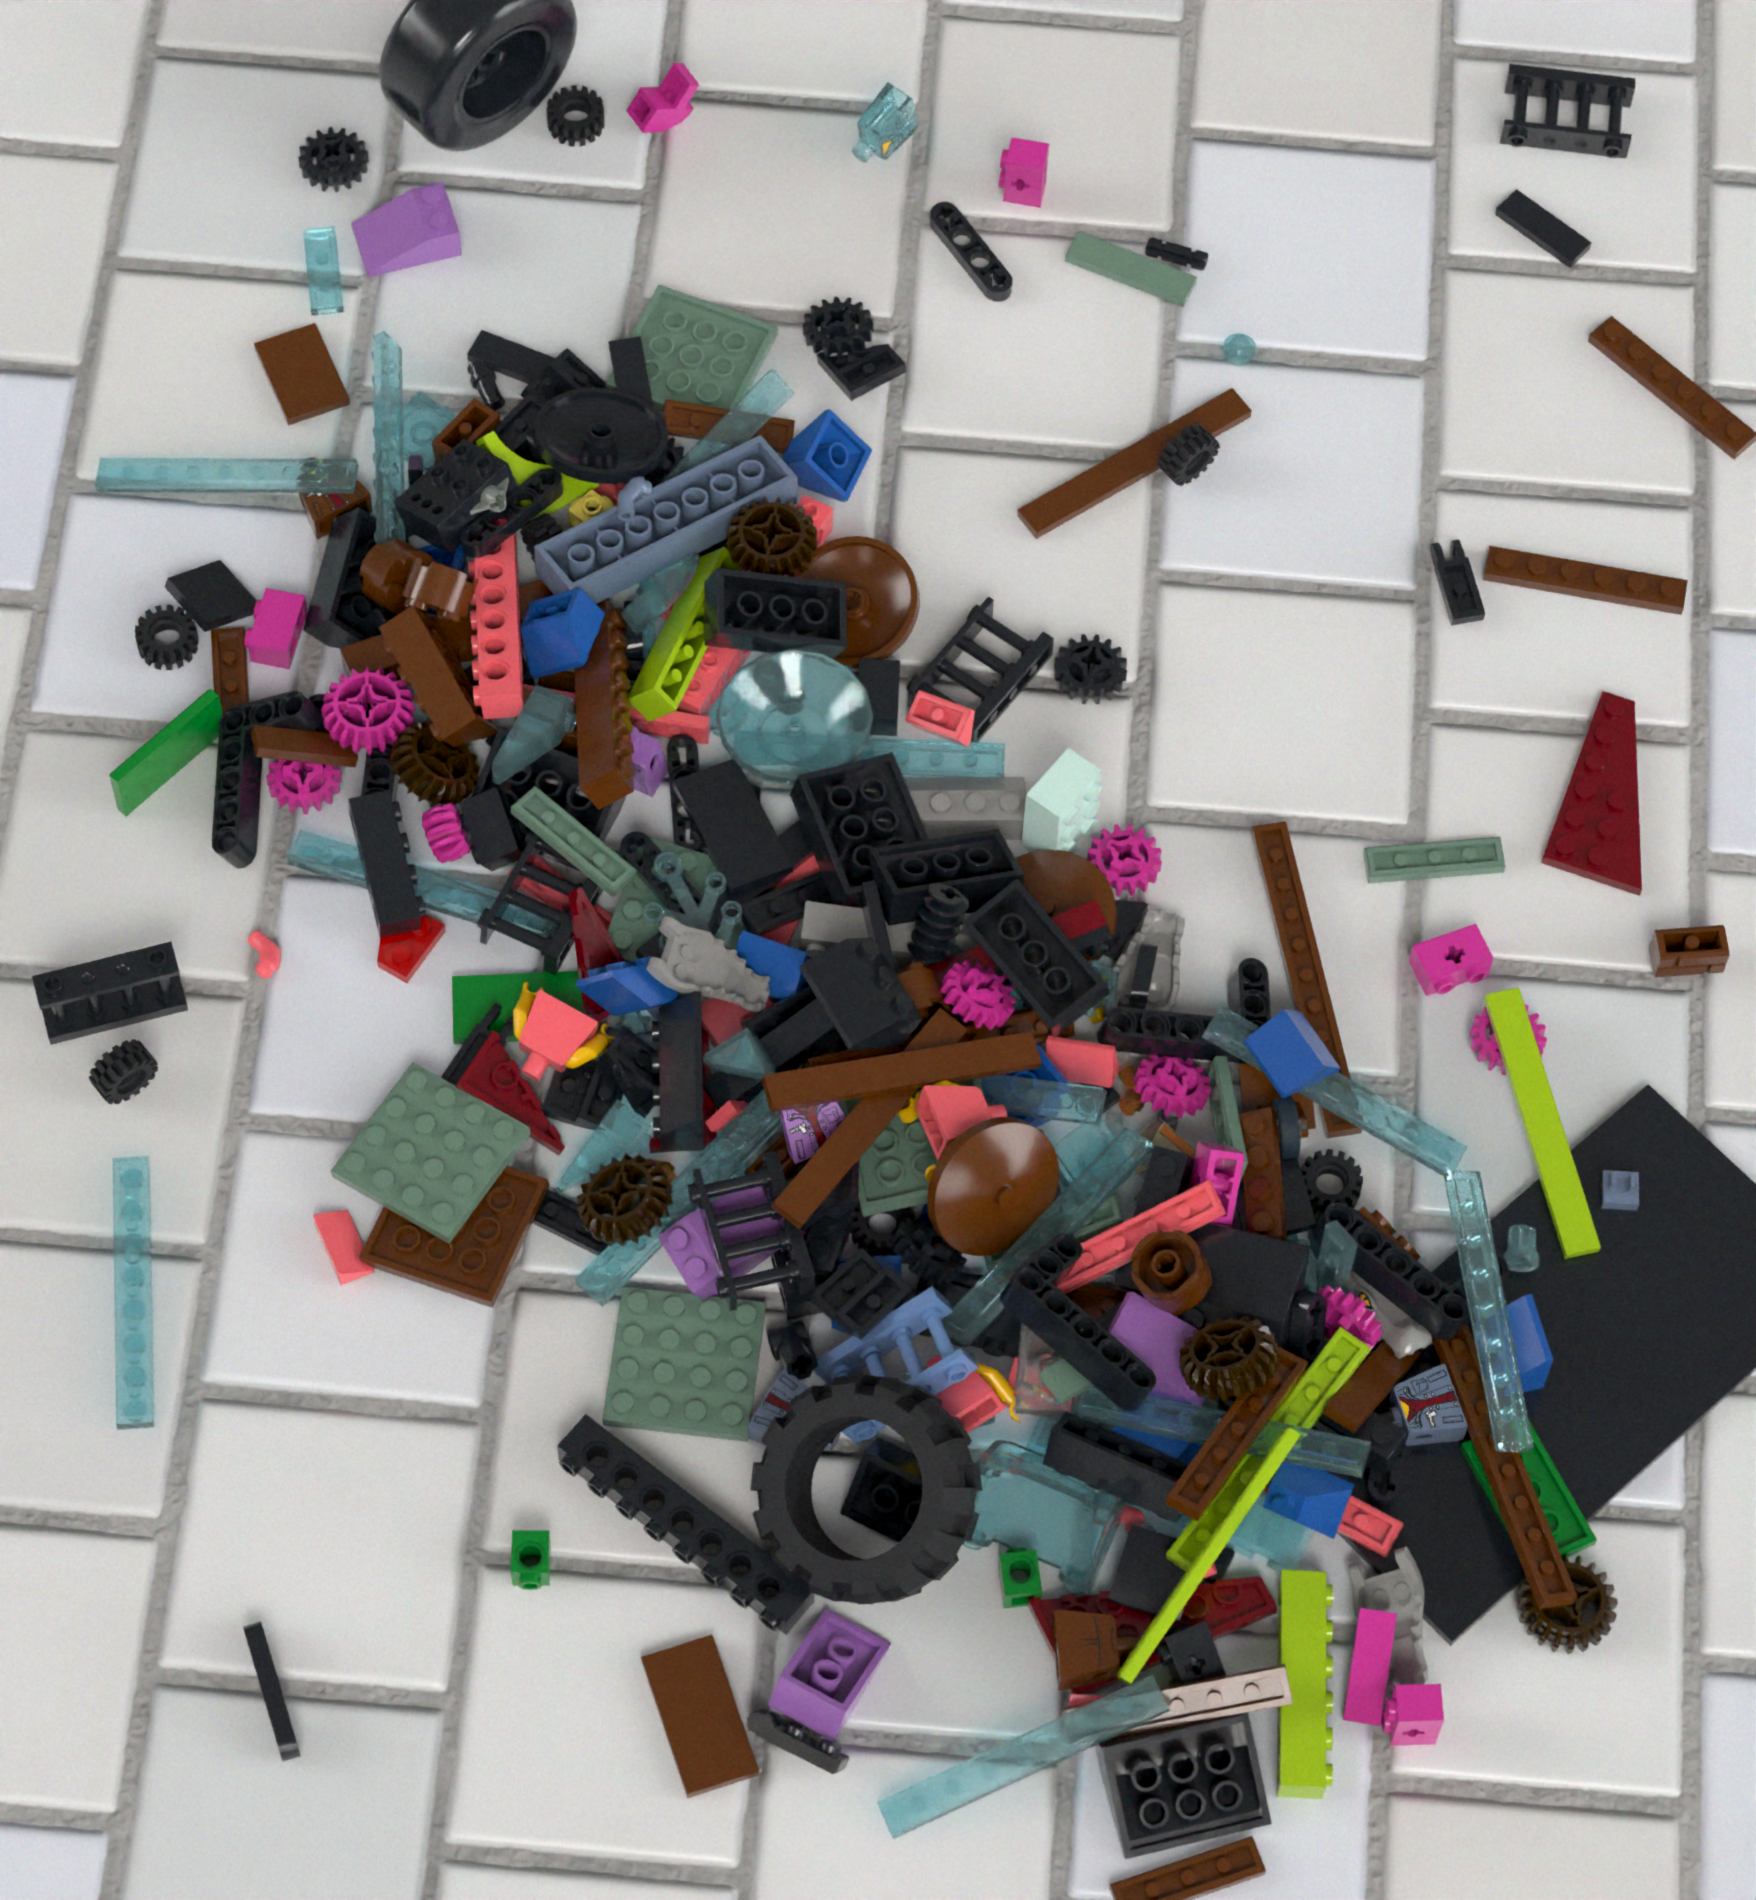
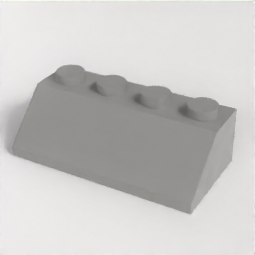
M1024 777L904 778L929 839L999 829L1005 840H1022L1027 794Z

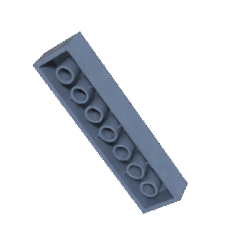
M759 435L653 487L651 494H648L647 498H640L638 496L634 501L635 517L631 521H621L618 518L617 505L534 546L535 573L554 595L581 588L597 604L727 539V529L731 526L732 517L738 516L740 507L749 509L751 500L757 504H762L764 496L769 502H775L779 496L782 504H786L791 499L794 505L797 504L798 477L765 439Z

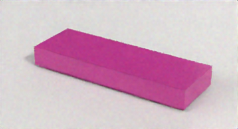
M1360 1608L1343 1717L1344 1721L1381 1727L1397 1613Z

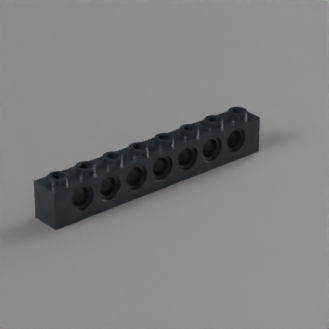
M587 1414L582 1417L557 1445L559 1464L568 1474L574 1477L577 1474L588 1482L587 1486L595 1495L600 1498L606 1496L616 1503L615 1507L620 1514L629 1520L635 1518L644 1525L645 1532L657 1542L663 1540L673 1547L672 1551L678 1559L686 1564L690 1562L695 1564L702 1570V1576L714 1586L720 1584L730 1591L729 1595L735 1603L745 1609L748 1606L759 1614L760 1621L773 1631L779 1629L787 1635L814 1603V1593L810 1592L809 1585L800 1578L798 1580H791L773 1561L772 1556ZM596 1456L607 1459L600 1466H594L589 1463L590 1459ZM623 1478H631L635 1481V1484L631 1487L623 1488L617 1482ZM650 1500H660L664 1503L661 1508L656 1510L645 1506ZM685 1521L690 1523L692 1527L688 1531L681 1532L677 1531L674 1525ZM710 1543L721 1547L714 1554H709L702 1550L705 1545ZM743 1565L750 1571L746 1575L737 1576L731 1572V1569L735 1566ZM771 1587L779 1593L773 1598H765L760 1595V1591Z

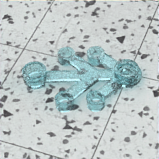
M670 851L659 854L654 861L655 874L661 881L668 882L685 914L664 909L660 904L651 902L643 908L645 923L650 926H657L661 923L663 917L668 916L685 926L711 932L708 925L718 896L726 889L725 876L717 871L711 872L706 876V890L698 908L681 877L683 871L681 858L676 853ZM667 865H671L675 868V871L671 874H665L662 869ZM713 879L722 881V885L718 888L711 887L709 883ZM727 901L721 908L722 922L714 938L722 939L724 947L727 950H733L729 945V941L735 924L742 919V907L736 901ZM729 908H735L738 914L735 917H729L725 912ZM650 910H657L660 915L657 918L651 919L647 916V913ZM664 934L659 937V949L662 953L664 950L663 942L667 940Z

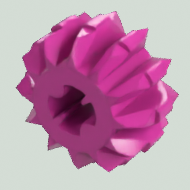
M452 803L440 804L423 813L422 826L433 855L436 856L439 862H453L470 853V839L461 825L460 812L456 809V806Z

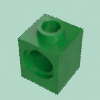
M512 1530V1585L519 1586L525 1590H536L541 1588V1586H550V1531ZM529 1556L540 1559V1562L533 1567H527L521 1563Z
M1016 1547L999 1554L998 1571L1004 1609L1028 1606L1027 1599L1042 1597L1037 1551H1027L1026 1548ZM1020 1570L1025 1572L1029 1578L1024 1581H1017L1010 1574Z

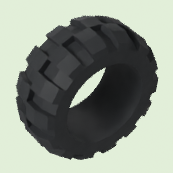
M857 1374L834 1377L833 1382L822 1386L813 1385L793 1398L790 1405L791 1409L783 1417H775L761 1439L762 1444L766 1445L761 1463L753 1462L750 1490L757 1491L759 1510L753 1512V1517L761 1540H768L775 1551L773 1561L791 1580H798L800 1578L806 1582L811 1593L835 1602H851L858 1605L896 1602L921 1593L922 1587L933 1580H941L959 1561L957 1552L965 1540L971 1541L980 1515L974 1512L976 1491H982L980 1463H975L972 1460L968 1448L972 1440L959 1418L951 1417L942 1407V1401L920 1386H913L899 1381L897 1378ZM876 1420L895 1430L913 1451L922 1477V1499L914 1524L896 1546L879 1556L861 1559L840 1549L824 1533L813 1509L811 1487L816 1463L829 1442L840 1432L854 1424Z

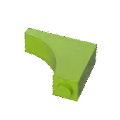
M494 431L475 441L478 447L509 464L518 486L542 469H554L550 465L534 463L516 455L503 444ZM561 473L564 487L563 494L536 517L543 513L551 515L573 502L576 498L587 494L591 489L594 490L599 487L598 483L577 480ZM523 500L518 502L516 506L526 507L531 505L532 501Z

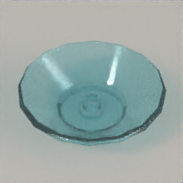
M790 649L763 654L738 669L721 692L716 721L722 745L741 768L766 782L794 786L798 775L854 762L869 742L874 715L867 689L847 666L823 653ZM792 727H797L800 730L793 732L789 729Z

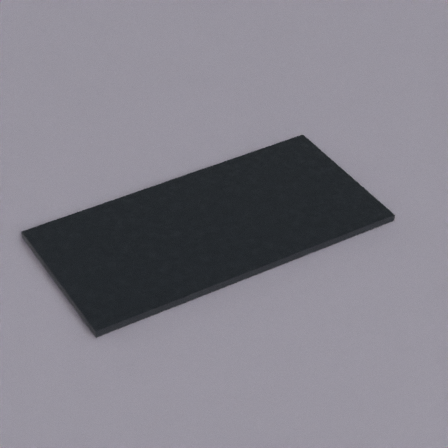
M1649 1084L1571 1150L1601 1246L1599 1252L1564 1259L1540 1179H1538L1432 1271L1443 1282L1450 1281L1451 1285H1453L1484 1253H1497L1507 1261L1509 1272L1498 1291L1467 1324L1488 1377V1365L1491 1363L1488 1354L1482 1353L1478 1343V1332L1481 1331L1485 1317L1524 1295L1532 1294L1553 1357L1544 1387L1501 1397L1498 1385H1492L1507 1423L1525 1415L1528 1417L1587 1523L1756 1371V1184ZM1603 1170L1639 1172V1207L1637 1210L1601 1208V1174ZM1378 1341L1374 1345V1347L1371 1349L1369 1354L1365 1357V1359L1362 1361V1363L1359 1365L1356 1371L1362 1366V1364L1369 1358V1356L1377 1349V1347L1383 1341ZM1433 1342L1426 1348L1417 1350L1420 1352L1416 1363L1397 1384L1441 1365ZM1390 1393L1377 1406L1374 1412L1391 1407L1389 1402ZM1466 1430L1464 1439L1460 1441L1412 1446L1405 1445L1407 1448V1460L1401 1490L1397 1501L1390 1506L1379 1507L1368 1499L1366 1488L1370 1468L1360 1463L1348 1480V1482L1355 1484L1351 1496L1403 1522V1527L1386 1557L1338 1533L1378 1574L1398 1569L1395 1550L1405 1546L1409 1549L1423 1580L1425 1592L1423 1619L1450 1646L1523 1581L1525 1575L1510 1536L1460 1449L1462 1443L1471 1439L1468 1430ZM1382 1476L1381 1484L1377 1487L1379 1488V1494L1382 1496H1386L1387 1491H1390L1388 1489L1389 1477L1385 1478Z

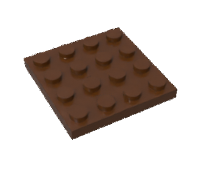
M506 1166L450 1244L383 1207L359 1259L372 1268L493 1308L549 1188L548 1179Z

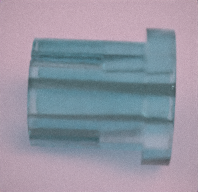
M1514 1225L1508 1229L1507 1251L1504 1253L1503 1258L1507 1261L1509 1270L1529 1272L1538 1268L1540 1256L1536 1252L1537 1232L1533 1227Z

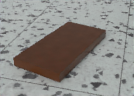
M713 1635L641 1657V1663L687 1799L759 1776V1769Z

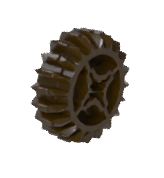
M764 496L762 504H757L751 500L749 509L740 507L738 516L732 517L731 526L727 529V550L731 553L733 564H739L740 571L794 577L795 570L803 573L806 569V564H811L815 550H817V529L813 526L811 515L805 516L803 506L794 509L792 499L786 504H782L779 496L775 502H769Z
M427 719L422 723L416 721L404 731H401L397 736L398 738L392 744L390 749L392 754L389 762L394 765L392 773L400 777L398 784H403L408 788L407 794L414 793L417 795L418 802L427 800L430 807L436 804L444 805L452 803L455 806L463 801V799H467L477 784L480 766L475 761L478 756L470 753L471 744L453 747L443 740L439 742L429 728L431 722Z
M625 1154L621 1161L612 1157L611 1164L607 1166L600 1164V1171L596 1174L589 1173L590 1182L581 1184L583 1193L577 1196L579 1204L577 1208L578 1215L583 1221L582 1224L587 1232H590L599 1242L604 1241L611 1247L616 1242L625 1247L629 1240L638 1244L639 1237L642 1235L651 1237V1229L653 1227L662 1228L660 1219L670 1216L667 1207L674 1204L671 1196L673 1193L672 1185L667 1179V1174L651 1158L646 1160L640 1154L634 1158ZM603 1214H610L613 1217L604 1216Z
M1232 1315L1228 1320H1221L1218 1317L1217 1322L1213 1324L1205 1322L1202 1330L1194 1329L1193 1337L1184 1339V1347L1179 1350V1368L1186 1385L1189 1386L1190 1390H1194L1198 1397L1207 1396L1210 1401L1221 1397L1226 1402L1229 1397L1233 1396L1240 1400V1396L1247 1392L1254 1395V1388L1266 1387V1379L1273 1378L1274 1370L1279 1367V1349L1268 1326H1263L1259 1319L1251 1321L1247 1315L1239 1320Z
M1565 1553L1561 1557L1571 1582L1581 1586L1580 1588L1573 1586L1577 1594L1573 1607L1568 1608L1566 1607L1567 1605L1539 1609L1527 1577L1524 1575L1523 1582L1525 1584L1519 1585L1517 1594L1522 1598L1517 1600L1516 1608L1524 1611L1519 1616L1520 1623H1531L1527 1628V1635L1530 1636L1536 1633L1540 1635L1537 1642L1539 1646L1545 1644L1546 1640L1552 1642V1652H1556L1560 1645H1564L1565 1651L1569 1655L1573 1652L1575 1644L1584 1652L1587 1651L1589 1642L1596 1646L1601 1642V1635L1606 1636L1611 1630L1609 1623H1614L1617 1616L1613 1609L1617 1607L1618 1600L1611 1597L1615 1590L1614 1584H1603L1607 1578L1606 1572H1601L1597 1575L1594 1573L1595 1562H1591L1587 1567L1582 1566V1557L1580 1555L1575 1558L1574 1563H1571ZM1594 1603L1595 1618L1583 1625L1581 1622L1583 1616L1581 1611L1586 1609L1588 1604ZM1551 1620L1560 1621L1564 1626H1560Z

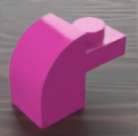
M673 63L659 87H640L626 111L642 133L663 132L681 123L693 111L694 108L689 101L699 84L683 63Z

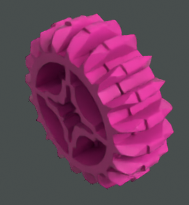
M366 666L364 673H358L353 668L351 677L340 674L339 684L331 683L329 687L330 693H325L323 698L324 705H322L321 711L322 717H324L325 729L330 731V737L333 739V742L340 741V746L343 750L352 745V750L355 754L361 748H365L366 752L371 755L373 748L378 747L384 753L386 744L392 745L398 738L399 733L414 722L415 705L412 703V693L410 690H407L406 683L403 680L397 681V676L394 672L385 676L384 670L381 667L375 673H372L370 668ZM368 703H370L371 710H369V718L366 717V711H368Z

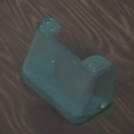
M994 1441L977 1461V1463H980L982 1491H976L974 1512L980 1515L971 1541L965 1540L963 1545L973 1550H981L982 1547H988L993 1542H996L1010 1549L1023 1547L1027 1551L1036 1550L1038 1561L1060 1569L1058 1578L1063 1582L1064 1588L1074 1593L1089 1594L1093 1589L1128 1503L1119 1497L1103 1490L1092 1488L1085 1482L1071 1476H1066L1064 1473L1044 1465L1045 1455L1011 1441Z

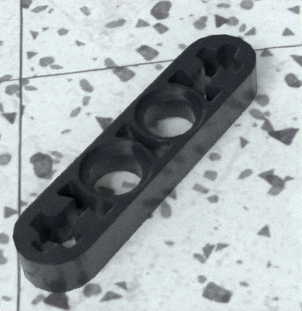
M949 202L935 204L930 211V226L935 234L989 300L1001 302L1009 298L1012 293V277L955 205ZM950 217V224L944 218ZM966 236L971 242L967 245H958L954 242V238ZM976 258H983L989 264L986 267L978 268L972 265L971 261ZM992 280H994L997 285L992 287Z
M550 468L536 472L506 496L507 502L504 511L494 512L487 510L464 528L460 534L463 553L471 558L487 555L560 498L564 492L561 473ZM523 500L532 501V504L526 507L516 506L518 502ZM497 519L508 520V522L502 526H495L492 524Z
M677 735L670 739L667 745L674 844L703 853L705 847L701 840H693V846H687L685 829H690L691 821L689 818H684L678 814L677 811L683 805L673 788V780L680 776H687L700 771L698 747L692 737ZM679 748H685L686 764L680 765Z
M635 831L626 834L620 844L623 859L637 870L636 874L683 925L713 934L717 928V918L710 904L645 833ZM633 844L637 847L642 846L644 855L647 857L644 863L638 852H631L630 847ZM655 866H664L668 870L667 875L661 880L651 879L648 876L649 871ZM682 889L689 893L687 901L682 904H675L670 901L671 894L676 890ZM693 906L701 918L706 917L707 925L703 926L701 923L694 925V916L689 911Z
M259 1621L243 1626L282 1762L300 1757L301 1755L262 1623Z

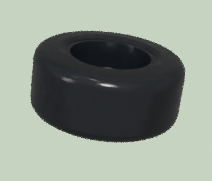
M410 0L392 27L382 51L379 67L382 93L388 103L428 142L440 149L467 151L491 143L525 120L547 97L559 80L571 56L576 40L577 17L575 7L571 0Z

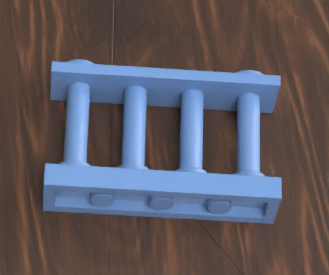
M932 1286L890 1312L863 1339L860 1340L853 1336L817 1359L818 1366L814 1370L826 1383L833 1382L834 1377L854 1375L866 1366H868L872 1376L888 1377L881 1358L898 1347L912 1378L905 1383L920 1386L935 1396L952 1384L963 1381L968 1374L979 1367L977 1362L961 1348L956 1351L954 1350L941 1321L953 1312L949 1301ZM929 1328L942 1360L924 1370L911 1339ZM868 1420L854 1424L843 1430L842 1433L858 1444L872 1438L876 1432L887 1425L876 1420Z

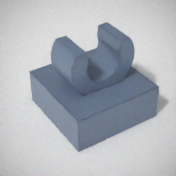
M1603 1170L1601 1174V1208L1637 1210L1639 1207V1172Z

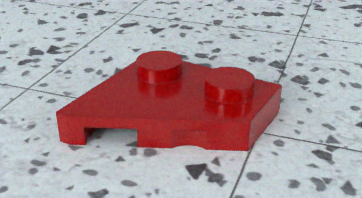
M426 914V916L421 917L420 930L380 938L377 957L378 967L408 983L446 932L445 924Z

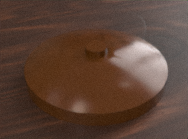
M862 536L835 539L815 550L811 564H806V569L803 573L795 571L794 577L846 583L847 648L833 660L815 658L818 661L837 668L857 669L859 668V659L884 660L891 656L905 643L913 631L920 609L918 582L903 556L888 544L877 539Z
M1038 850L1015 858L1024 873L1022 885L1050 918L1097 899L1113 938L1117 925L1115 897L1108 880L1093 863L1077 854L1062 850ZM1089 956L1084 958L1093 966L1102 956L1090 959Z
M998 1117L985 1120L960 1134L940 1157L929 1182L927 1194L928 1214L938 1235L956 1250L973 1256L998 1254L1026 1239L1045 1218L1057 1191L1059 1164L1052 1143L1030 1123L1012 1117Z

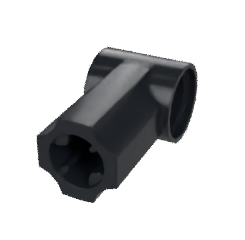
M800 1320L767 1330V1339L775 1361L781 1360L788 1375H793L799 1380L811 1377L818 1363L816 1355L811 1348L803 1321Z

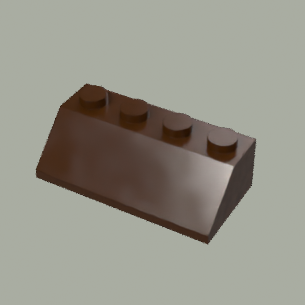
M412 605L379 627L384 636V639L381 640L384 649L392 658L395 656L399 662L400 667L397 668V671L407 685H412L416 692V695L413 696L414 702L422 713L425 714L427 712L432 721L429 724V728L439 742L443 740L456 747L493 736L498 732L493 719L484 720L481 706H475L473 684L435 619Z

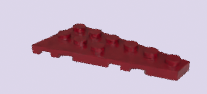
M1602 691L1541 863L1640 896L1642 876L1635 701Z
M1261 1576L1216 1580L1215 1583L1198 1585L1186 1603L1180 1624L1195 1617L1206 1620L1214 1641L1276 1614L1277 1606ZM1101 1591L1096 1595L1076 1597L1075 1594L1061 1595V1598L1041 1600V1597L1027 1599V1605L1054 1660L1052 1634L1054 1610L1112 1615L1115 1617L1117 1635L1138 1634L1139 1640L1155 1616L1108 1602L1111 1591ZM1173 1622L1170 1628L1178 1625V1623ZM1156 1650L1153 1651L1139 1673L1161 1664ZM1127 1657L1119 1658V1669L1121 1668ZM1116 1677L1069 1690L1071 1694L1090 1695L1122 1680Z

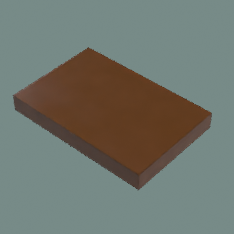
M316 323L254 343L255 352L288 425L350 405L348 394Z

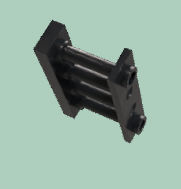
M1509 64L1505 93L1515 94L1513 120L1504 119L1500 144L1600 155L1609 158H1627L1632 134L1620 133L1622 107H1631L1636 78ZM1528 96L1547 98L1544 124L1526 122ZM1559 100L1578 102L1576 128L1557 125ZM1591 103L1610 106L1608 131L1589 129Z
M989 596L981 605L977 604L971 609L967 616V622L921 674L917 673L911 678L906 688L908 691L907 706L911 707L918 690L956 703L933 688V685L943 674L980 697L981 704L974 710L972 737L969 745L971 748L975 747L1053 654L1054 638L1047 633L1042 632L1035 641L1032 639L1028 641L993 618L994 599ZM984 628L1020 651L1021 657L1015 664H1008L975 643L973 639ZM964 651L1000 674L1001 681L996 687H988L955 666L953 662Z
M530 829L524 840L523 847L525 849L491 909L485 908L483 910L477 927L481 928L480 943L485 945L488 943L493 932L497 931L541 951L540 955L544 956L543 971L556 976L574 944L570 909L569 911L563 909V911L557 910L517 892L525 877L567 896L573 889L582 887L593 907L596 905L603 889L588 877L584 884L579 882L576 885L533 866L532 864L540 851L569 864L571 863ZM509 904H512L556 924L558 930L554 937L548 936L545 938L502 919V916Z
M171 941L32 976L50 1045L188 1010Z
M777 1150L763 1153L762 1168H758L756 1173L704 1184L700 1168L693 1169V1184L687 1185L692 1206L698 1205L718 1270L719 1278H715L718 1296L720 1300L726 1298L729 1311L737 1310V1292L786 1280H790L791 1283L797 1282L800 1295L814 1292L815 1272L802 1230H799L771 1208L773 1202L788 1186ZM760 1186L762 1190L768 1189L771 1199H767L765 1204L718 1215L713 1214L709 1198ZM769 1217L771 1220H778L780 1230H777L775 1235L723 1247L718 1229ZM779 1248L781 1252L787 1250L790 1261L786 1262V1266L732 1278L728 1260Z

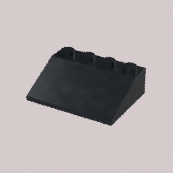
M499 727L472 794L473 797L498 787L508 794L512 806L536 786L602 842L605 841L626 799V796L598 810L579 788L578 757L504 727ZM516 818L523 840H525L530 829ZM540 851L538 853L539 855H542L546 858H549L558 863H561L570 868L580 871L574 865L569 864L563 860H560L554 856H551L545 852Z
M893 752L798 775L791 790L790 797L834 905L862 908L860 902L862 882L873 881L868 854L869 848L929 839Z
M1212 1222L1187 1233L1197 1243L1206 1258L1213 1281L1204 1298L1196 1306L1176 1317L1196 1329L1202 1330L1205 1322L1213 1324L1217 1322L1218 1317L1221 1320H1228L1234 1315L1239 1320L1247 1315L1251 1321L1259 1319L1263 1326H1268L1274 1340L1277 1342V1346L1290 1352L1289 1336L1292 1308L1296 1297L1303 1291L1311 1246Z
M1248 1713L1094 1742L1103 1784L1125 1859L1272 1824Z

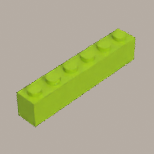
M725 547L696 560L629 693L631 705L648 722L677 710L708 647L705 646L704 581L717 568L739 570V564H733L731 553Z
M1282 1569L1278 1582V1665L1285 1664L1293 1704L1278 1706L1277 1797L1322 1799L1326 1787H1332L1333 1765L1326 1763V1750H1332L1333 1728L1326 1727V1714H1332L1333 1692L1326 1691V1678H1332L1333 1656L1326 1655V1642L1332 1643L1333 1620H1326V1607H1332L1333 1585L1326 1584L1325 1571Z

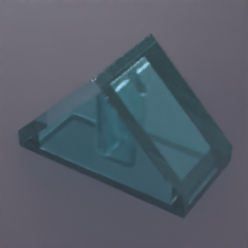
M747 1027L705 1053L703 1057V1062L715 1071L762 1080L764 1075L778 1073L759 1038Z

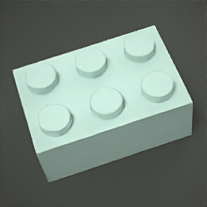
M1068 747L1026 794L1021 845L1031 852L1038 850H1062L1073 853L1077 847V841L1083 835L1089 836L1098 823L1096 813L1100 806L1098 796L1102 789L1100 785L1102 770Z

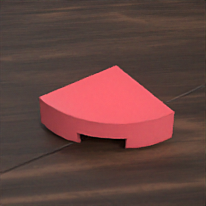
M729 1100L705 1123L711 1132L726 1130L724 1126L729 1121L737 1117L741 1122L750 1116L754 1110L745 1101Z

